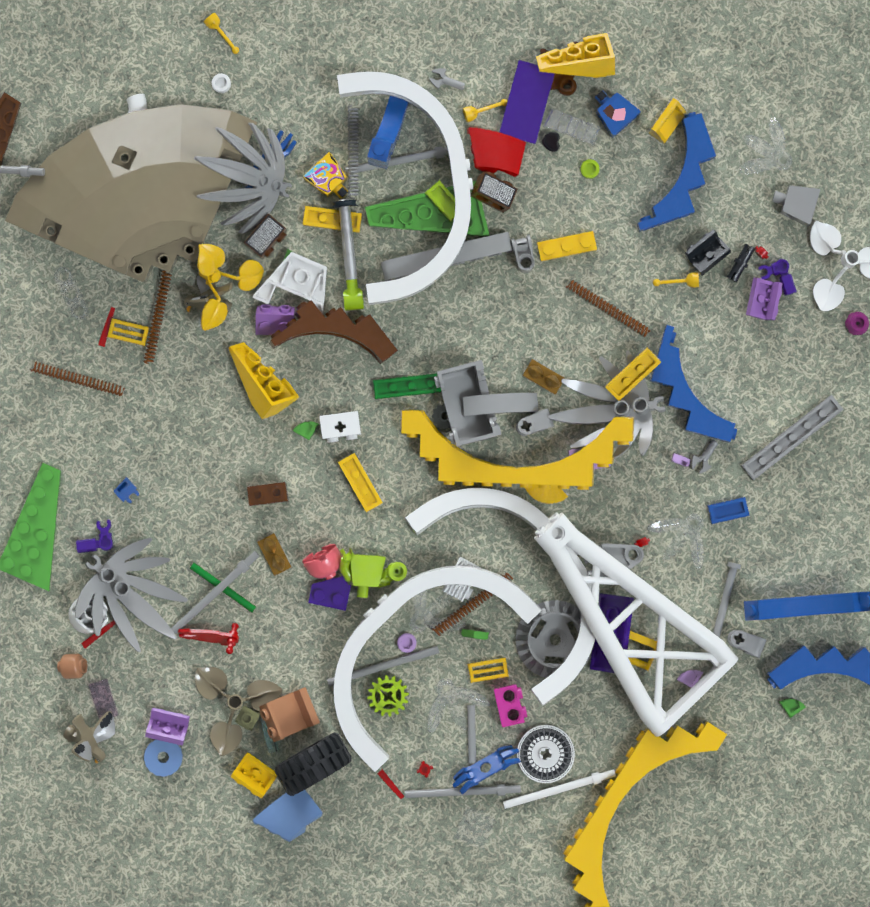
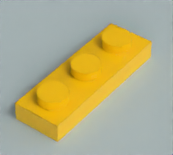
M305 206L303 226L341 231L339 210ZM351 212L353 232L360 233L362 213Z
M593 231L537 242L541 262L597 250Z
M647 347L605 387L620 401L655 369L661 361Z
M355 453L338 462L366 512L383 503Z

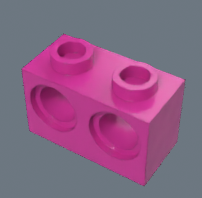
M513 684L495 688L494 694L502 727L525 723L524 718L527 717L525 706L521 707L520 699H523L521 687L517 688V685ZM507 690L514 692V698L511 701H506L503 698V694ZM511 709H515L519 713L515 720L508 718V712Z

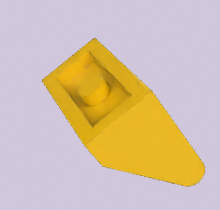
M675 98L671 100L649 132L650 135L663 144L666 143L687 113L678 100Z
M630 631L629 639L651 647L652 651H657V641ZM628 657L632 665L647 671L654 659L649 658L645 662L637 658Z

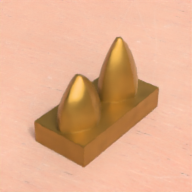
M533 359L522 375L556 395L562 385L561 380L565 379Z
M275 533L257 542L274 576L292 568Z

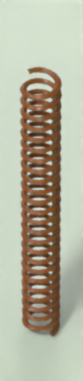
M164 270L161 271L163 273L161 277L163 278H160L162 281L159 282L160 286H158L160 288L158 292L160 293H157L158 297H156L157 300L155 301L157 303L155 307L157 308H154L155 312L153 314L155 315L152 316L154 318L152 322L154 323H151L150 329L152 330L149 331L151 333L149 337L151 338H148L147 344L149 345L146 346L149 349H146L148 353H144L146 355L144 359L146 360L143 362L149 364L147 362H154V360L148 358L154 359L155 357L150 355H155L156 353L150 351H157L150 347H158L151 343L157 344L158 342L153 340H159V338L153 336H160L153 332H161L154 329H161L160 326L156 325H162V323L156 321H163L156 317H164L157 314H164L163 311L158 310H165V308L159 306H166L159 302H167L160 299H167V297L161 295H168V293L162 291H169L162 287H170L163 283L170 284V282L164 280H171V278H166L165 276L172 275L165 273L166 271Z
M574 280L570 282L569 290L573 288L572 292L579 293V296L582 295V299L585 298V301H592V305L595 303V307L598 306V309L601 308L602 311L605 309V313L608 311V315L611 314V317L614 316V319L618 317L617 320L621 319V323L624 322V325L627 324V327L631 325L630 328L633 329L634 327V331L637 330V333L640 332V335L645 331L643 337H646L647 333L650 332L648 327L645 328V325L642 326V323H639V321L635 322V319L629 318V314L626 315V312L622 314L623 311L619 312V308L616 310V306L613 307V304L609 306L610 303L606 304V300L603 301V298L600 299V296L596 298L597 294L593 296V292L590 293V290L587 291V288L583 290L584 286L580 288L581 285H577V282L574 283Z
M37 361L35 362L34 368L30 369L31 372L34 371L36 373L38 371V373H42V375H49V377L53 376V378H60V380L64 379V381H71V383L75 382V384H82V386L86 385V387H93V389L97 388V390H104V392L108 391V393H112V395L115 393V395L119 394V396H122L123 391L120 394L122 387L121 385L119 387V391L117 392L118 384L116 385L115 390L113 391V383L112 388L109 391L111 383L109 382L108 388L106 389L107 381H105L104 387L102 388L103 380L101 381V385L98 388L100 380H97V385L95 386L96 378H94L93 384L91 385L92 377H90L89 384L87 385L88 376L86 377V382L84 383L85 375H83L82 381L80 382L81 374H79V378L76 382L77 373L75 374V378L73 380L74 372H72L71 378L69 379L70 371H68V375L65 379L66 370L64 371V375L62 377L63 369H61L60 375L58 376L59 368H57L56 374L54 375V367L53 372L50 375L52 366H50L49 372L47 373L48 364L46 365L44 372V364H42V369L40 370L41 363L38 364V369L36 370Z
M508 573L502 575V577L510 580L508 576L513 580L512 576ZM487 590L481 591V594L478 593L475 599L469 600V603L462 606L463 608L459 607V610L453 612V615L450 614V617L447 616V619H444V622L441 621V624L438 623V626H435V629L432 628V631L434 630L441 636L439 631L444 634L443 630L447 631L445 626L450 629L449 625L453 627L451 621L456 624L455 620L459 622L458 618L462 620L460 614L465 617L464 613L468 615L466 609L471 613L470 608L474 610L473 606L477 608L475 602L480 606L479 601L482 604L484 603L481 597L484 601H487L485 596L490 599L488 594L493 597L492 593Z

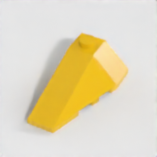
M607 33L587 36L583 38L582 42L567 44V48L561 50L554 49L536 56L539 72L594 78L615 75V56Z
M244 342L229 347L230 354L249 400L261 419L278 414L299 398L291 384L285 378L282 381L273 374L274 368L271 366L268 368L260 363L261 357Z

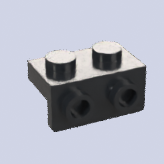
M713 229L711 232L704 234L702 239L696 244L691 245L685 252L688 262L703 276L729 255L731 249L718 237L717 232Z

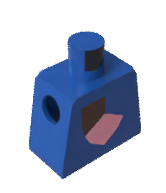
M602 90L595 96V99L601 104L596 114L612 138L641 113L638 108L619 93H615L610 98Z

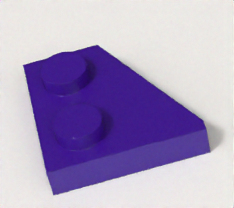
M343 576L314 583L311 587L308 603L346 611L351 585H348Z

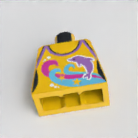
M330 152L303 176L306 182L326 197L335 193L340 199H343L348 194V190L342 185L347 180V177Z

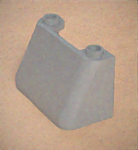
M482 360L437 371V376L434 377L436 388L441 389L452 430L449 433L451 444L455 443L456 447L500 437L502 434L500 426L496 423L497 418L495 414L481 416L463 415L462 397L489 394Z

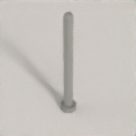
M729 561L727 566L730 568L713 631L719 638L737 569L741 568L740 564Z

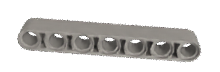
M509 232L464 242L459 255L451 266L464 264L465 261L469 260L472 262L484 259L483 257L502 255L503 252H512L513 248ZM442 247L381 262L384 280L400 279L417 272L434 259Z

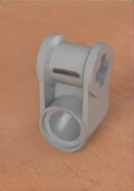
M530 235L517 240L512 238L511 244L518 270L522 273L531 272L534 268L535 260ZM527 259L531 262V266L524 268L520 264L521 261Z
M547 408L522 418L517 423V432L522 436H528L554 427L553 420H550L548 417L550 415L549 409ZM523 422L530 424L528 432L525 429H521Z
M733 630L727 637L728 643L731 646L757 658H760L767 641L741 630ZM734 635H739V638H741V642L735 643L736 640L733 639Z

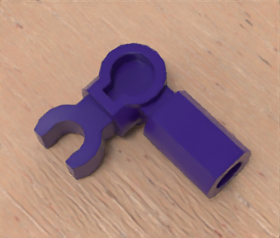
M780 259L777 262L771 263V266L762 265L758 268V270L765 269L767 271V275L761 277L764 280L770 278L772 274L775 276L781 275L779 280L782 283L784 296L797 292L792 274L788 273L789 263L787 260Z
M107 520V527L102 528L100 521H97L96 525L101 533L99 534V540H96V538L77 540V552H94L100 548L104 551L111 550L114 545L112 533H109L112 526L111 521Z

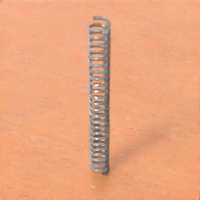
M349 105L347 107L349 109L347 111V119L349 120L347 122L349 124L347 129L349 131V139L347 140L349 142L348 197L355 199V197H350V195L357 196L359 194L350 192H358L359 190H351L350 188H358L357 184L359 182L350 181H358L359 179L350 177H358L359 175H350V173H359V171H350V169L358 170L359 168L350 166H358L359 164H351L350 162H359V160H356L359 157L350 155H358L359 153H351L349 151H358L357 147L359 146L349 144H358L359 142L349 140H358L357 136L359 135L349 133H358L359 131L349 129H358L357 125L359 124L349 122H358L359 120H350L349 118H358L357 114L359 113L349 111H358L359 109H350L349 107H352V105Z

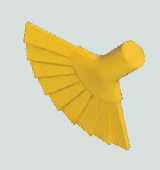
M531 484V488H525L533 499L542 503H558L568 497L562 489H558V485H550V488L545 489L539 488V485Z

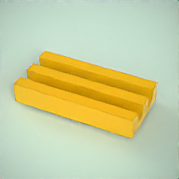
M112 318L107 337L145 346L149 327ZM116 323L144 330V333L133 332L114 326ZM113 331L142 337V341L114 335Z
M506 657L468 664L471 683L509 677ZM503 662V666L474 671L472 667ZM504 670L503 674L474 678V674Z

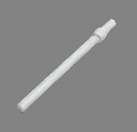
M614 769L602 773L595 772L589 777L503 801L505 809L592 783L596 785L602 783L601 781L616 777Z

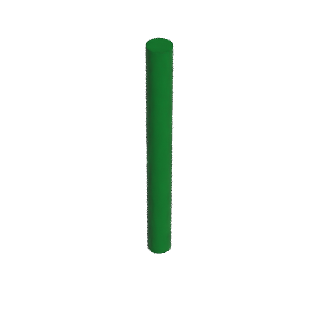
M196 563L191 565L190 569L213 586L216 587L221 582ZM228 586L222 591L251 613L255 610V605Z

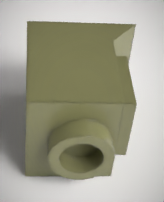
M245 704L235 722L245 729L252 731L261 715L260 712L253 711Z

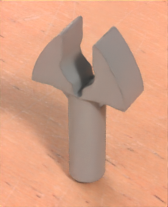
M445 68L432 70V73L439 74L442 79L435 80L429 77V80L437 89L443 84L459 90L465 88V83L447 77Z
M715 440L710 442L702 456L697 457L693 455L692 470L698 462L703 461V468L698 474L712 467L708 464V459L718 445Z

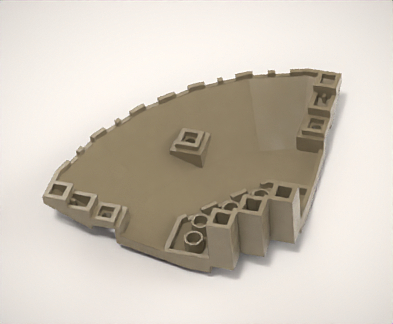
M179 104L132 111L87 129L45 159L39 167L45 169V175H32L16 194L5 221L115 271L147 283L154 266L172 273L179 256L195 263L198 262V245L204 243L221 202L199 199L196 196L227 190L232 180L199 163L194 157L231 158L233 161L240 162L243 155L218 133L215 128H222L249 143L253 131L248 123H254L257 126L258 122L231 110ZM124 154H127L129 157L126 162L121 159ZM50 227H53L55 230L52 235L48 233ZM188 246L193 247V252L190 254L186 252ZM162 256H166L168 258L167 263L163 264L160 261ZM137 266L142 268V272L139 274L135 272Z

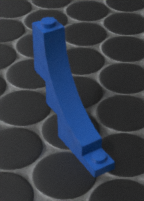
M394 96L389 97L379 130L375 138H372L367 156L369 165L383 169L388 168L396 142L399 140L409 102Z
M689 113L682 120L685 135V158L682 171L671 191L652 207L651 210L654 217L651 218V215L640 219V222L637 224L639 232L694 214L695 210L688 192L704 187L705 181L699 164L713 160L716 157L702 113Z
M666 325L657 355L661 363L653 369L650 382L672 387L667 406L689 412L684 431L727 443L731 442V439L734 440L736 437V423L715 415L693 394L682 371L679 348L670 346V343H674L676 332H673V326Z
M870 591L744 601L745 621L870 611Z
M802 645L767 673L769 677L767 681L773 688L777 687L781 690L788 684L806 676L835 673L856 678L870 686V652L866 647H861L845 660L835 646H831L815 659L806 646Z

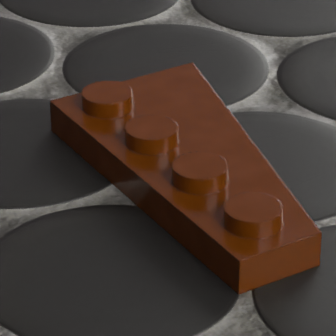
M5 92L0 98V166L2 165L22 104Z

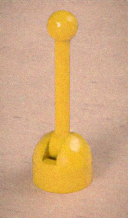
M213 13L204 20V24L209 29H216L232 48V53L238 54L239 48L233 45L219 27L220 19L217 14Z
M502 99L501 102L480 109H476L473 106L462 108L465 120L468 123L475 120L480 112L499 106H507L508 100Z
M698 272L689 273L686 279H655L653 285L659 286L660 284L686 282L689 287L696 288L699 287Z

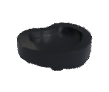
M554 131L549 132L543 137L542 144L547 150L556 152L560 148L558 142L560 135Z

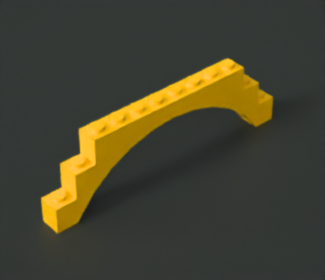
M402 410L401 434H406V437L417 438L418 434H420V457H425V461H436V458H439L438 481H443L444 485H455V482H462V485L473 486L474 482H479L481 486H493V483H501L500 487H512V484H520L521 488H531V484L545 489L550 488V485H558V489H570V486H577L578 490H589V487L594 485V464H597V467H609V464L614 463V441H617L618 445H629V441H634V417H614L596 439L580 451L562 460L540 466L527 467L498 465L472 456L451 444V441L436 428L424 410Z
M707 721L704 724L700 723L695 731L697 733L696 737L678 725L670 727L665 735L668 737L667 740L656 737L647 728L645 731L641 730L636 737L637 744L634 748L631 746L625 755L628 757L624 764L620 763L615 770V773H617L614 780L610 779L604 788L607 790L603 797L600 795L594 804L596 806L593 813L589 812L584 819V822H586L583 829L579 828L573 837L576 840L572 846L569 844L563 852L565 855L564 860L582 871L581 875L578 873L572 883L574 884L573 889L591 900V903L587 902L584 907H610L604 890L602 875L603 844L609 823L619 803L632 786L648 772L669 760L691 753L717 751L726 738V733Z

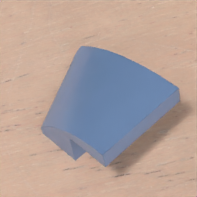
M304 790L294 796L285 793L253 819V823L265 827L269 832L277 834L282 839L290 842L303 834L306 826L320 818L323 813L307 791Z

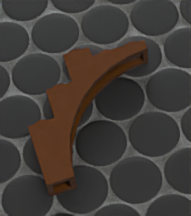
M312 300L308 303L303 301L299 304L294 314L298 320L292 319L286 324L287 328L281 332L279 329L270 336L272 339L269 342L271 347L275 349L286 341L300 336L314 334L332 335L359 345L369 352L379 364H382L398 351L370 314L366 317L364 315L360 316L354 321L356 323L354 325L341 307L337 310L335 308L331 309L325 314L327 316L325 318Z

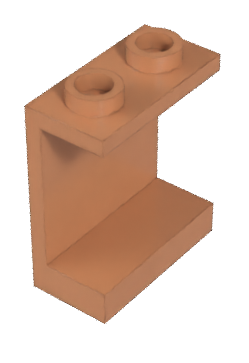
M306 687L259 706L261 718L265 721L268 735L273 742L282 740L287 736L320 723Z

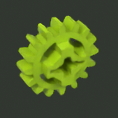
M385 675V680L378 677L379 683L372 682L374 689H368L372 695L368 696L367 699H372L373 702L370 703V707L376 706L375 713L380 710L381 716H384L385 712H387L389 717H391L392 712L398 715L399 708L405 709L402 704L408 703V700L404 698L409 693L404 692L407 685H400L402 679L397 682L395 681V676L389 679L388 675ZM384 683L393 684L390 688H384L382 686V684ZM398 689L401 691V701L396 698V691ZM381 690L387 693L391 691L393 693V700H384L385 695ZM376 691L380 694L381 698L378 703L375 698ZM386 704H393L395 706L391 709L383 708Z

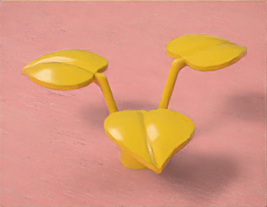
M199 244L198 273L200 277L206 280L205 284L210 287L216 297V300L209 299L202 311L201 328L206 331L222 324L228 312L227 305L224 302H220L221 298L211 283L218 282L220 277L224 276L239 280V289L250 291L260 283L264 270L259 262L247 260L241 265L239 276L221 272L218 268L225 262L224 251L212 244Z

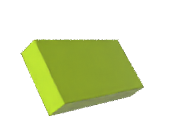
M439 180L425 194L451 222L455 217V197Z

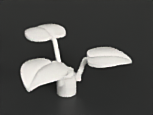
M815 221L810 231V243L813 250L822 256L827 255L830 251L835 254H841V264L844 266L833 282L829 279H821L813 288V297L818 308L821 311H830L843 301L845 295L844 288L836 284V282L848 268L860 264L859 270L861 274L870 278V247L863 248L859 253L855 250L848 252L845 250H835L841 243L840 232L832 225Z

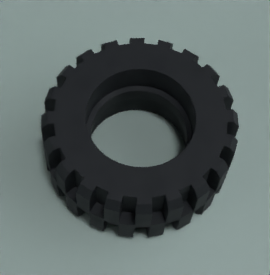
M334 732L275 767V773L286 793L294 796L351 762V755L339 734Z

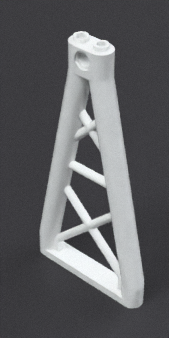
M556 512L549 518L550 522L545 527L541 526L535 531L536 536L534 539L550 556L640 719L656 737H659L735 665L738 657L722 639L578 531L563 513L558 514ZM554 528L558 530L556 538L552 537V530ZM565 545L593 565L592 576L581 575ZM600 571L608 577H600ZM587 584H592L591 591ZM599 584L620 585L636 598L610 624L598 605ZM643 603L658 614L657 651L623 650L613 631ZM666 621L707 652L664 651ZM628 657L656 658L654 704ZM664 659L709 660L714 666L665 712L661 707Z

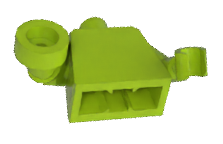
M349 548L347 554L344 549L340 550L342 557L339 570L348 585L357 586V597L368 598L369 587L380 588L389 586L392 581H401L407 575V568L401 562H392L388 568L383 569L385 556L354 554L351 548Z

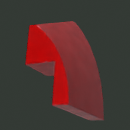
M475 127L467 129V134H470L472 145L470 147L476 169L493 174L500 170L513 177L519 175L526 146L525 141L492 130Z

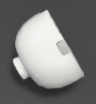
M94 595L88 607L79 618H75L77 599L69 608L70 623L78 632L84 634L95 633L91 614ZM103 601V621H102V627H101V628H103V627L106 625L107 621H108V617H107V611H108V609H107V606H106V604L104 603V601Z

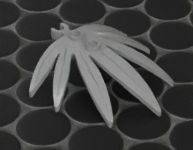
M250 122L248 124L268 164L252 146L238 136L222 128L216 127L215 129L238 152L258 167L259 170L233 160L215 157H194L199 163L227 178L254 186V188L227 189L196 196L199 199L218 202H239L259 197L256 201L221 222V225H229L253 215L238 233H245L260 224L274 208L279 195L289 197L285 189L286 187H292V184L283 182L285 160L275 133L272 129L267 128L271 142L270 146L259 128Z
M629 350L626 351L628 365L635 359ZM602 356L599 357L602 366L611 379L621 372L611 362ZM645 378L620 401L606 387L576 380H561L565 386L584 396L615 404L566 410L549 415L550 420L590 425L609 423L614 417H634V441L641 430L639 451L641 456L645 455L653 437L651 411L656 410L660 413L666 411L665 406H657L659 402L664 401V397H656L654 401H650ZM605 427L575 442L570 446L571 449L584 448L596 439ZM629 441V445H618L613 458L616 459L624 454L634 441Z
M152 538L139 540L122 548L104 565L101 564L100 558L97 555H93L92 558L95 560V565L92 566L89 562H86L85 566L97 573L90 578L81 590L75 607V618H79L88 607L94 594L91 611L92 624L95 635L99 636L103 621V596H105L110 613L118 629L137 652H141L136 635L117 599L144 624L172 639H177V636L169 625L130 586L158 598L178 602L188 601L181 594L159 583L126 574L127 571L150 569L170 561V558L146 557L124 562L141 552L152 541Z

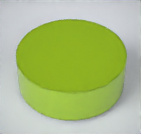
M592 159L585 160L580 168L582 176L587 179L595 178L600 170L599 164Z

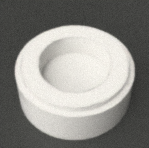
M220 73L213 77L212 87L218 93H225L230 89L231 81L227 75Z

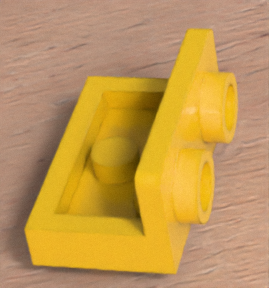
M247 752L231 774V778L236 783L250 790L253 795L263 798L277 778L274 770Z

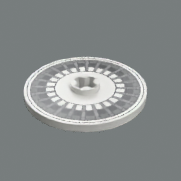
M540 725L527 731L521 738L517 748L520 751L517 753V758L521 761L518 763L521 770L527 777L540 783H552L560 780L570 771L574 762L575 751L571 739L563 730L551 725ZM549 749L551 757L543 759V755L540 752Z

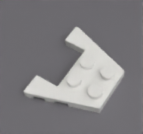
M291 252L256 291L253 298L269 304L275 288L278 286L305 299L312 300L323 314L327 267Z

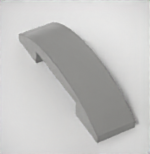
M503 393L462 397L464 416L538 412L537 393Z

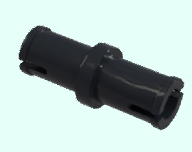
M744 244L738 258L734 259L735 263L727 275L728 279L736 283L738 282L743 270L747 269V263L756 250L755 248Z

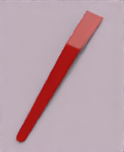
M111 307L98 343L99 346L105 347L115 311L114 307Z
M113 620L104 626L99 636L93 634L81 643L85 649L112 628L116 624Z
M383 769L377 773L400 799L405 797Z

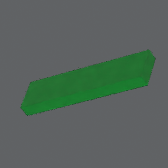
M437 373L373 380L375 400L441 393V389L436 388L434 380Z

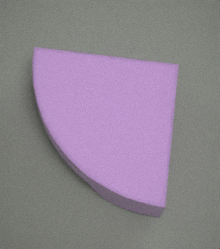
M675 453L671 458V462L685 467H689L691 461Z
M688 670L681 674L677 680L692 688L699 681L703 672Z

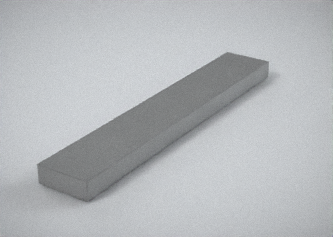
M830 395L741 466L750 478L755 480L844 409Z

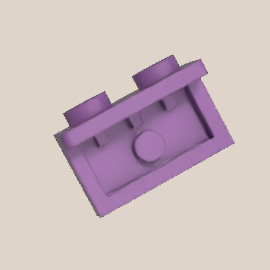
M753 278L746 315L762 320H775L778 314L779 299L782 295V283Z
M269 304L257 306L256 335H272L279 329L281 332L287 328L286 324L294 319L295 307H290L289 305L271 306Z
M152 708L145 737L183 746L190 717L181 713Z

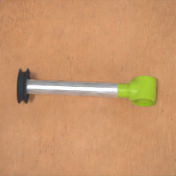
M349 199L331 202L333 204L332 208H339L347 286V289L343 292L345 311L364 309L363 292L361 288H358L350 209V207L358 205L356 204L357 200Z

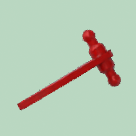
M237 623L231 625L232 629L229 633L216 630L178 629L179 637L228 646L226 648L227 654L233 653V647L239 641L237 632L239 625Z

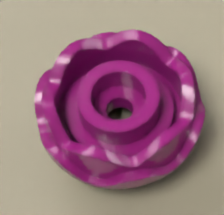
M853 312L848 315L845 326L850 334L863 335L869 328V319L862 312Z

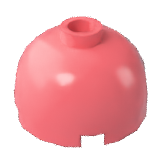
M335 544L322 547V551L314 555L311 553L303 559L304 567L311 576L319 579L326 578V580L336 576L342 556Z

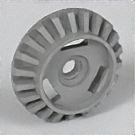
M551 600L537 604L541 611L528 624L521 619L517 628L516 647L519 657L529 670L544 678L549 677L562 665L544 663L545 656L564 657L565 662L577 641L574 640L566 623L573 621L579 633L581 612L578 607L565 601ZM542 619L546 624L537 638L531 636V633ZM558 634L561 641L558 645L550 643L551 635ZM591 650V653H590V655H589V657H588L586 663L588 662V660H589L590 657H591L592 650Z

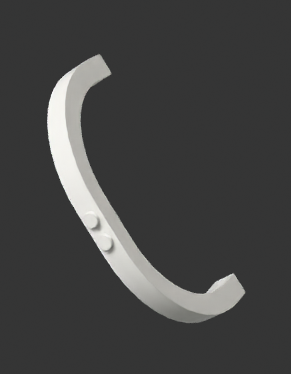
M356 72L337 75L340 98L363 94H384L403 99L419 108L434 122L448 150L455 196V217L446 243L434 259L417 272L396 280L366 284L369 305L402 300L434 284L451 267L462 249L468 233L471 214L470 190L473 189L472 178H468L467 171L471 170L470 161L465 159L463 143L452 117L432 94L418 84L405 78L382 72Z
M467 488L442 494L405 517L416 535H419L441 518L470 508H493L508 512L521 518L535 530L541 526L545 527L550 522L545 514L528 501L504 491L487 488ZM554 528L552 530V537L556 538L558 530ZM565 545L581 575L589 576L585 566L577 556L578 554ZM587 584L591 591L592 584ZM582 614L578 638L570 655L554 673L531 689L542 706L559 695L573 682L583 669L591 653L595 637Z
M471 566L435 568L410 578L388 596L384 594L377 601L379 605L374 610L370 608L363 615L365 619L356 627L347 640L337 664L334 679V703L336 714L346 739L355 752L374 772L389 759V755L368 734L361 724L353 704L351 691L353 667L366 641L409 599L427 589L449 584L470 585L487 590L505 601L528 624L541 611V608L516 584L497 573Z

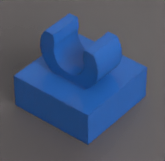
M127 477L114 490L115 494L123 502L126 500L128 503H132L129 498L132 493L139 496L136 486Z

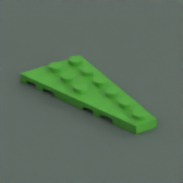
M453 186L447 187L450 193L454 196ZM425 193L365 207L369 227L450 233L454 219L450 222ZM471 197V214L467 235L490 236L482 202Z
M42 463L0 559V570L50 591L61 470Z

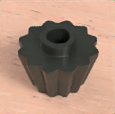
M445 404L437 405V408L433 409L434 414L431 416L434 419L433 423L437 424L438 428L442 427L444 430L447 427L451 428L449 419L443 420L441 418L442 413H447Z

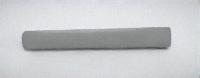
M467 705L469 764L476 763L475 705Z

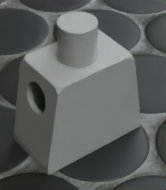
M789 186L786 194L775 191L772 202L782 205L780 214L800 224L809 226L821 189Z

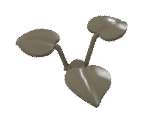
M198 667L195 672V684L202 697L213 700L218 694H221L228 699L227 706L231 710L228 724L226 722H218L210 731L211 742L220 756L234 751L242 740L241 727L231 724L234 712L241 708L243 702L251 700L252 708L260 712L259 706L279 698L282 693V688L277 684L266 680H257L247 687L249 697L242 698L238 694L230 696L222 691L227 686V676L221 669Z

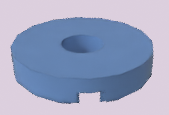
M156 739L148 745L144 754L145 765L149 771L163 777L176 772L183 759L182 750L179 745ZM160 752H166L169 755L167 762L159 761L158 755Z

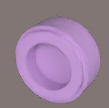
M409 633L402 634L397 641L398 648L405 653L413 651L416 647L415 637Z

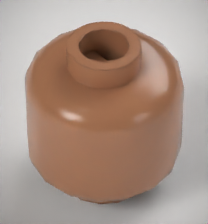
M65 654L57 663V670L65 679H79L87 672V661L81 654Z

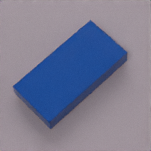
M745 497L707 506L711 524L750 516Z

